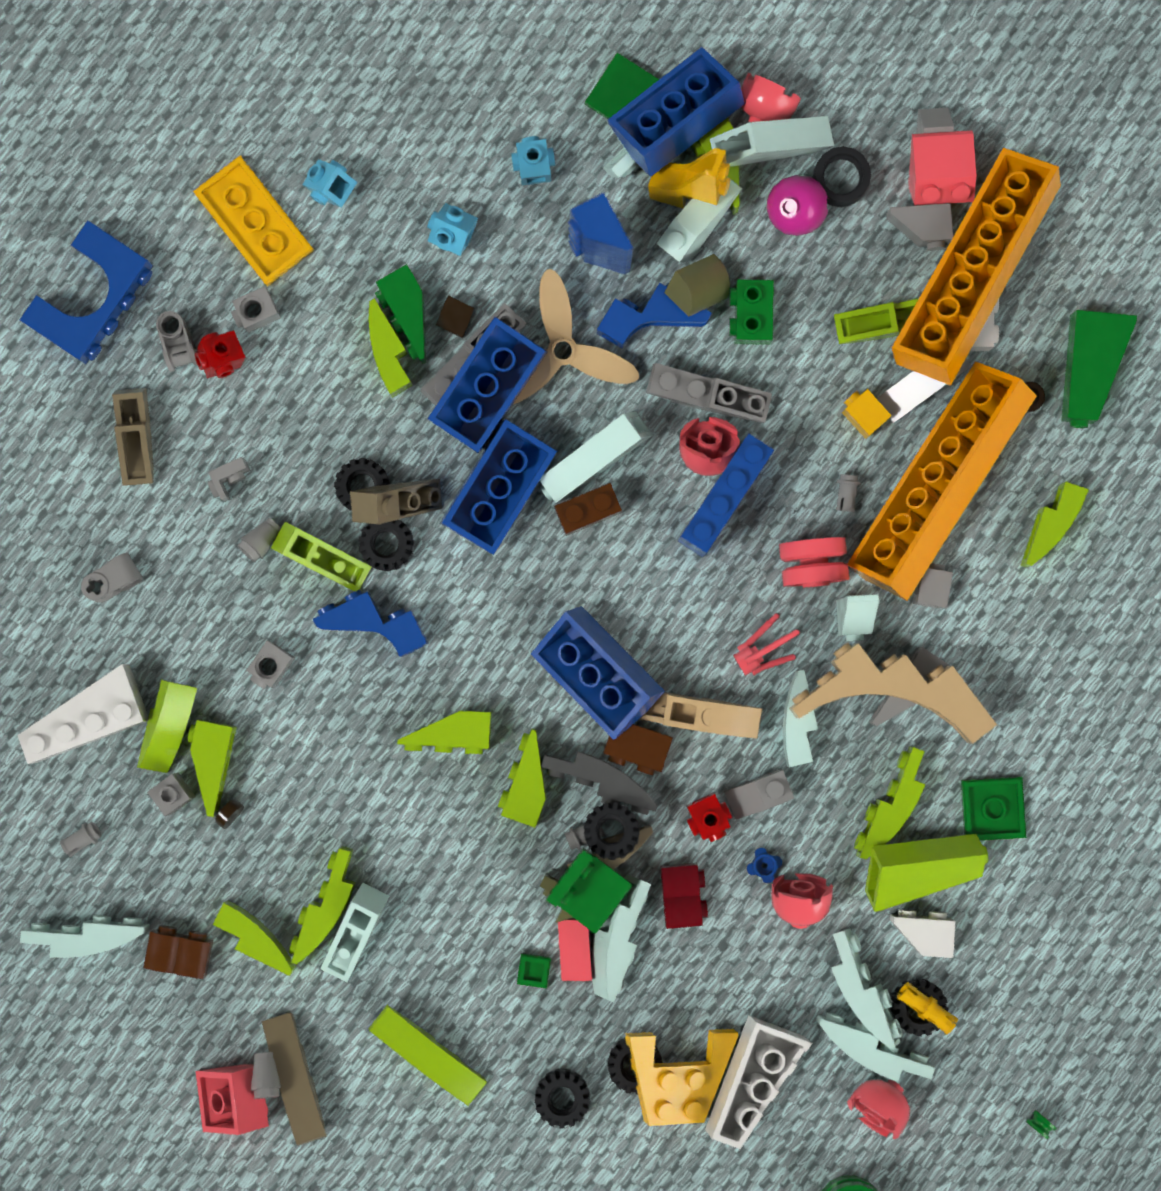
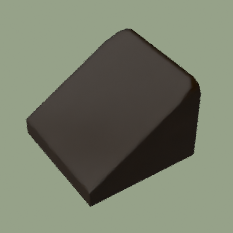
M448 295L436 326L463 338L476 310L474 307Z

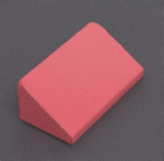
M575 918L558 922L562 981H592L589 929Z

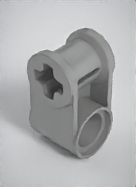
M165 311L157 318L156 328L168 370L173 372L176 367L190 363L197 365L195 361L197 349L191 338L186 320L173 311ZM171 319H177L179 321L178 330L175 333L168 334L165 328L166 323Z
M126 552L114 557L104 566L84 577L81 583V590L86 598L103 603L139 584L143 577L129 553ZM96 581L103 584L100 587V594L92 592L95 589L94 583Z

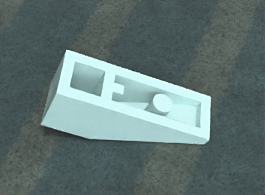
M730 179L727 194L720 196L717 205L692 198L673 219L657 242V245L679 262H691L743 188Z
M879 595L846 596L837 599L838 636H846V641H864V635L872 634Z
M365 883L361 884L350 903L321 966V970L345 982L349 981L390 897L389 895Z

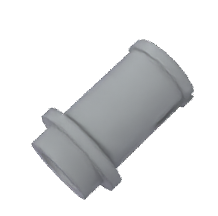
M840 475V480H837L839 491L835 510L855 512L857 486H861V483L858 482L859 476Z
M84 822L81 825V829L60 841L63 851L69 857H73L74 854L91 843H98V839L102 835L95 823L90 822L87 824Z
M584 825L576 829L570 827L569 832L564 833L571 850L575 848L580 850V846L587 844L584 837ZM601 827L600 836L605 837V833L603 831V828Z

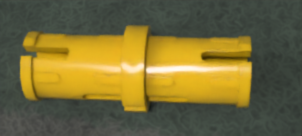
M906 982L899 990L897 999L915 1010L917 1016L922 1020L926 1018L945 1034H949L955 1028L958 1018L938 1005L935 998L932 996L930 998L909 982Z

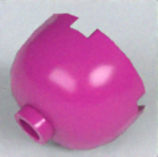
M794 175L784 178L772 188L768 195L766 209L769 220L776 229L787 235L801 236L812 233L822 225L827 217V193L822 185L810 176Z

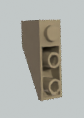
M440 479L373 486L350 492L352 522L383 524L442 509Z

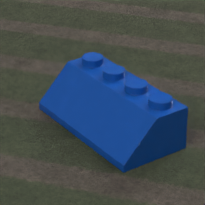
M701 47L607 121L632 159L651 177L738 110L745 102L740 82Z
M604 192L571 209L570 221H568V231L570 233L568 234L570 239L568 243L575 257L581 255L585 263L624 275L629 273L633 247Z
M494 317L429 415L428 420L477 453L482 452L548 351Z
M503 420L443 516L440 524L494 555L557 451L510 421Z
M582 606L565 611L531 653L543 668L613 740L618 738L647 713L665 692Z

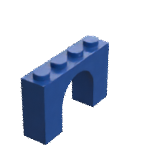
M88 220L71 246L101 266L105 271L109 290L103 305L90 315L74 317L64 314L36 295L20 318V321L84 364H87L89 360L93 361L98 356L102 348L100 343L106 335L110 336L116 330L119 323L117 318L123 310L127 311L133 305L136 298L134 293L140 285L143 287L148 283L152 276L151 268L153 267L147 259Z
M748 433L680 536L678 542L703 558L774 452V449Z

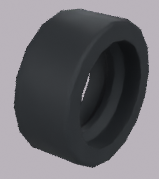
M842 146L832 148L821 156L816 163L812 178L818 181L826 191L828 205L846 207L851 206L862 198L870 184L871 170L863 154L854 148ZM846 160L855 165L858 170V185L850 193H834L825 184V169L832 162Z

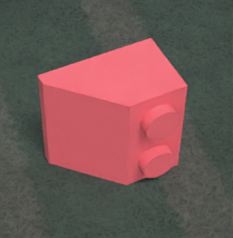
M973 131L912 134L908 186L914 206L973 202L977 176Z
M241 1064L195 1071L203 1132L241 1135L269 1126L267 1117L268 1107L265 1098L254 1099V1091H251L254 1065Z

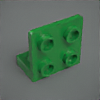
M583 848L547 895L546 900L554 907L559 906L593 933H597L632 885L591 852Z

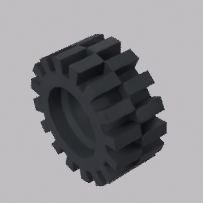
M359 458L358 460L352 459L348 464L341 466V471L337 472L335 476L337 479L334 482V487L336 488L335 494L341 504L352 511L351 483L356 476H370L374 486L389 485L390 480L385 470L375 461Z
M401 520L383 524L368 523L361 530L362 534L358 540L360 545L359 552H361L364 561L373 568L382 571L397 570L408 562L410 556L412 557L413 535ZM384 532L394 534L398 540L397 550L388 556L379 554L375 548L376 538Z
M607 802L603 803L600 807L596 806L593 809L594 811L588 814L587 821L584 823V837L588 846L594 854L599 855L603 859L616 860V858L622 859L626 857L629 852L631 853L634 850L635 845L639 841L640 829L636 816L625 805L621 806L616 802H613V804H608ZM607 820H617L623 825L624 834L615 843H608L600 836V828Z
M912 978V981H909L912 986L930 998L932 996L935 998L937 1004L948 1012L949 1008L946 1007V1003H948L947 998L935 984L926 979ZM897 987L894 990L896 991L895 995L891 997L892 1007L890 1008L893 1018L898 1020L900 1027L909 1034L921 1037L922 1034L931 1035L933 1030L938 1031L939 1028L926 1018L922 1020L921 1018H914L909 1014L908 1005L897 999V994H899L901 987Z
M624 1038L622 1041L619 1040L610 1051L608 1072L612 1082L616 1084L618 1089H623L628 1094L636 1092V1095H638L636 1076L629 1075L623 1068L625 1058L631 1054L630 1047ZM655 1045L654 1063H663L661 1054Z
M557 1069L553 1073H547L539 1081L535 1092V1104L541 1119L544 1122H549L550 1126L558 1125L559 1128H565L567 1125L570 1127L575 1126L577 1121L580 1122L583 1119L584 1114H587L589 1109L590 1094L587 1083L584 1079L580 1078L579 1074L576 1072L574 1074L568 1069H565V1071ZM566 1087L573 1092L574 1102L571 1107L560 1110L552 1105L550 1096L556 1088Z

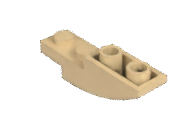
M664 692L640 720L662 723L665 726L757 739L763 708Z

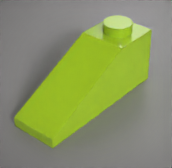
M284 522L271 549L354 592L360 590L372 567L287 522Z
M201 719L196 721V725H191L188 742L192 743L190 751L206 814L209 817H215L220 808L237 727Z

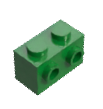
M737 279L735 288H730L729 304L730 306H735V318L729 319V336H734V344L770 345L773 341L774 280Z

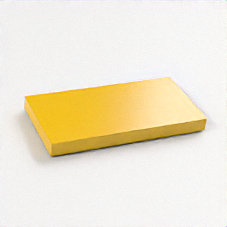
M241 155L193 191L266 286H269L314 251Z

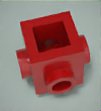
M234 330L220 335L218 332L207 334L201 339L195 353L196 364L200 370H204L207 378L214 376L224 378L233 374L235 369L241 368L246 358Z
M710 793L686 805L691 815V818L687 819V823L694 836L700 834L703 840L709 838L710 842H713L727 835L725 830L731 827L728 820L733 817L725 801L719 803L715 793ZM708 814H713L714 821L706 824L705 817Z

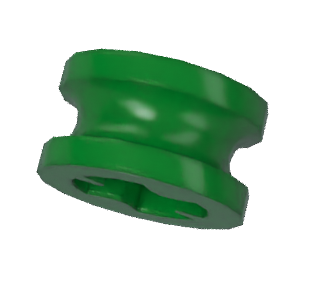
M1035 1110L1033 1112L1034 1117L1027 1119L1026 1122L1048 1140L1050 1138L1049 1132L1055 1131L1057 1127Z

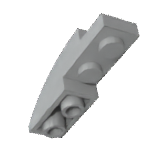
M505 303L464 343L463 348L422 387L421 393L435 406L494 317L519 333L526 326L527 323Z
M658 363L652 366L646 391L647 394L669 399L671 402L760 423L766 422L772 393L719 378L711 379Z

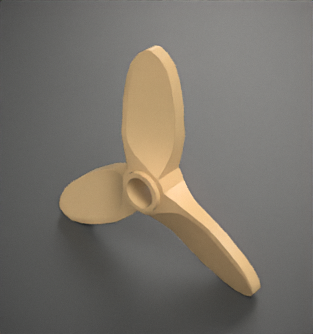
M547 269L540 281V310L543 324L550 339L549 346L545 349L548 352L513 404L523 401L540 390L550 381L561 365L570 364L594 378L618 384H629L639 380L640 376L635 366L621 356L596 346L575 342L572 338V313L566 288L561 277L554 270ZM567 342L572 348L571 354L566 358L558 357L554 352L557 343Z

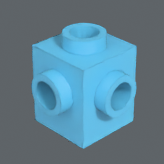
M537 136L523 138L520 143H516L517 153H511L513 170L520 171L522 186L551 182L550 166H555L553 148H547L546 139L540 140Z
M318 159L315 165L309 169L307 178L302 185L311 191L310 197L324 206L328 202L342 208L357 182L346 174L347 169L338 162L331 160L330 163Z
M445 203L439 213L434 211L427 225V228L431 229L428 242L437 245L442 250L461 256L471 241L478 218L464 212L457 206Z

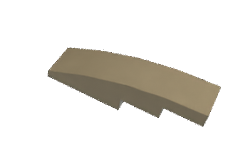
M290 1012L262 1021L269 1052H273L282 1087L279 1090L296 1145L299 1146L327 1137L314 1080L309 1072L303 1045L300 1044L294 1015Z

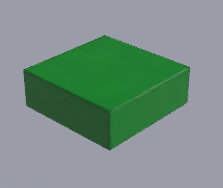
M521 953L517 984L547 989L551 957Z

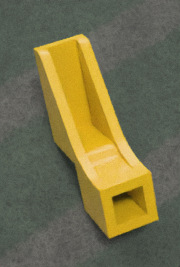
M713 148L698 159L687 164L669 162L651 176L648 184L649 198L682 209L687 198L717 205L720 196L727 194L730 185V178L727 177L730 164L726 163V150Z

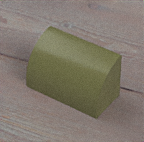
M712 254L675 271L664 293L684 313L692 316L727 299L730 291V280L724 264L715 254Z

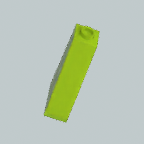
M977 834L872 846L865 892L874 912L966 883L983 877L985 864L989 860L988 850L986 846H982Z

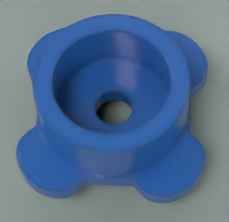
M758 848L755 850V858L752 863L747 865V872L750 875L761 877L764 883H771L774 880L777 868L782 866V859L777 855L772 856L768 854L765 848ZM762 863H767V867L762 868Z

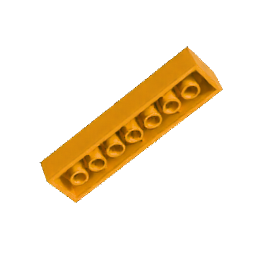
M1006 148L1002 149L891 347L897 365L950 386L952 385L1061 186L1059 166Z
M974 362L848 561V566L864 580L908 601L1037 395L1021 378L979 362Z

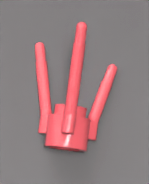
M775 613L746 642L737 647L739 652L733 656L745 676L751 672L755 676L763 670L795 660L796 656L791 654L760 664L765 661L762 656L799 635L800 631L798 629L786 634L761 650H758L756 646L750 648L779 618L778 613Z

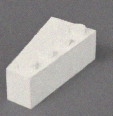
M121 664L17 735L27 764L38 763L146 723L148 721V714L130 664Z
M748 1015L705 1128L711 1139L741 1149L762 1118V1113L770 1101H773L779 1093V1088L787 1076L791 1075L797 1067L796 1063L804 1051L807 1052L812 1045L806 1037Z

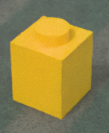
M868 389L862 394L858 391L854 392L844 402L847 408L842 412L865 439L892 416Z

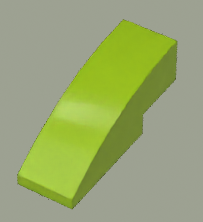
M374 298L369 301L370 341L380 376L393 398L413 386L398 361L406 356L407 352Z
M918 299L895 304L891 302L834 314L839 345L898 336Z
M1068 482L1059 484L1052 509L1042 507L1038 510L1020 566L1030 567L1034 565L1062 539L1081 510L1089 489Z
M161 680L155 708H150L137 768L168 773L189 721L197 692L196 687Z
M229 900L223 902L213 925L240 938L235 950L290 976L296 966L294 963H291V957L276 936L261 921L242 907Z

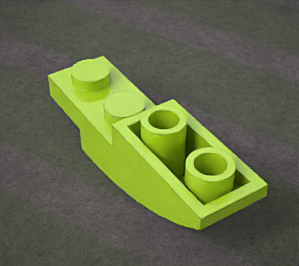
M909 746L907 751L903 750L897 762V768H900L897 780L892 779L886 792V796L890 797L889 802L876 799L875 804L870 803L864 818V820L868 821L864 833L859 832L854 844V849L858 850L856 856L865 860L869 858L872 846L886 845L902 828L913 812L926 785L914 780L925 751Z
M341 846L338 852H332L327 869L332 870L329 882L323 881L318 898L323 899L322 903L312 901L308 907L303 906L298 919V924L302 925L299 937L294 935L289 949V953L293 954L291 963L298 964L306 958L328 936L342 916L356 884L354 881L345 879L353 849Z

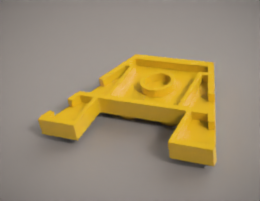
M734 1029L709 1030L705 1061L654 1063L656 1036L653 1033H626L625 1039L630 1047L632 1056L630 1061L632 1069L636 1074L638 1083L636 1088L644 1122L649 1126L704 1123L737 1041L738 1032Z

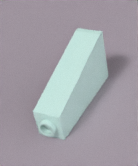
M828 116L749 122L710 138L712 149L726 150V163L730 164V167L812 154L834 146Z
M636 411L622 414L546 472L539 480L542 484L540 486L541 491L550 501L554 500L555 503L565 500L651 438L653 434Z

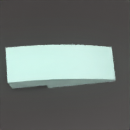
M804 670L795 671L785 704L783 747L787 767L813 762L806 732L818 729L814 710L801 718H796L789 709L794 705L792 699L805 689L809 692Z

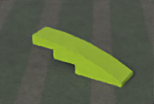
M388 1004L368 1028L370 1032L393 1051L467 1106L470 1105L487 1083L482 1075L464 1064L457 1055L438 1043L432 1035Z

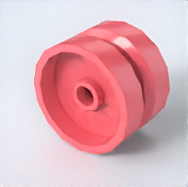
M845 537L817 538L779 544L780 560L784 562H800V566L788 567L782 571L783 587H820L831 585L830 583L850 580L848 564L828 561V559L842 557L847 553Z

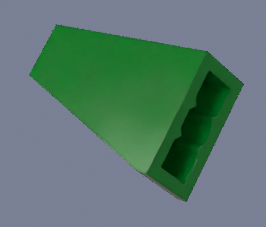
M1076 310L1070 315L1061 419L1063 422H1070V427L1088 428V424L1098 421L1137 322V315Z

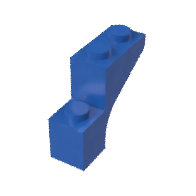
M659 283L642 313L637 311L639 307L631 301L623 299L621 302L615 298L597 328V335L623 349L629 338L642 328L648 326L703 327L709 321L712 313L706 308L692 316H688L664 293L669 283L666 286Z
M361 590L345 596L346 602L337 607L332 603L317 611L319 616L313 618L315 625L323 630L377 632L393 644L399 657H404L429 644L413 611L406 613L404 608L387 616L389 622L385 623L369 592L362 594Z

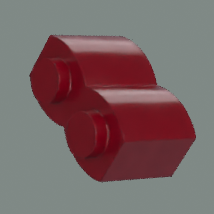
M697 863L660 866L666 929L703 926L702 918H708L707 901L701 900L700 888H705L704 869L698 870Z

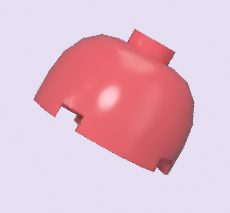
M751 73L747 74L741 87L745 102L741 107L750 116L748 122L790 119L796 111L801 98L795 93L790 97L784 94L786 88L758 75L753 77Z
M709 417V421L699 422V418L693 419L685 424L680 432V456L685 465L694 473L703 476L722 474L740 447V439L737 436L738 431L728 421L717 417Z
M794 873L799 880H784V875L778 876L772 883L771 898L772 905L782 920L795 928L804 929L820 922L826 917L832 902V884L829 887L826 886V879L813 874Z
M879 1079L868 1080L862 1083L847 1101L851 1111L856 1107L862 1112L864 1117L859 1119L885 1137L892 1133L893 1139H897L906 1127L910 1117L908 1101L902 1094L904 1089L893 1080H888L887 1082Z

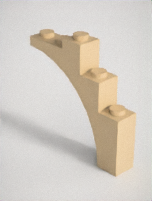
M848 642L833 653L836 658L831 661V664L837 670V673L833 674L832 671L824 674L816 681L819 685L810 693L807 689L800 692L792 699L794 705L789 708L796 718H801L821 705L844 697L864 694L888 695L909 700L931 710L949 723L967 743L973 744L997 726L953 666H946L944 668L942 665H939L927 674L929 680L926 682L906 654L899 657L895 653L880 663L883 669L879 671L859 643L851 646Z

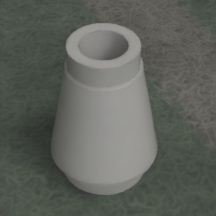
M268 518L241 537V542L237 547L253 562H256L259 558L263 559L281 528L275 521Z
M273 1052L254 1054L255 1060L251 1083L254 1099L278 1097L279 1089L282 1087Z

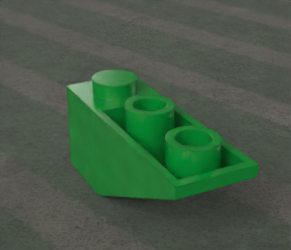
M406 264L376 281L379 290L375 292V295L383 309L387 306L390 307L394 314L390 321L398 334L405 333L409 342L404 345L412 359L419 358L421 363L424 364L426 363L424 294Z

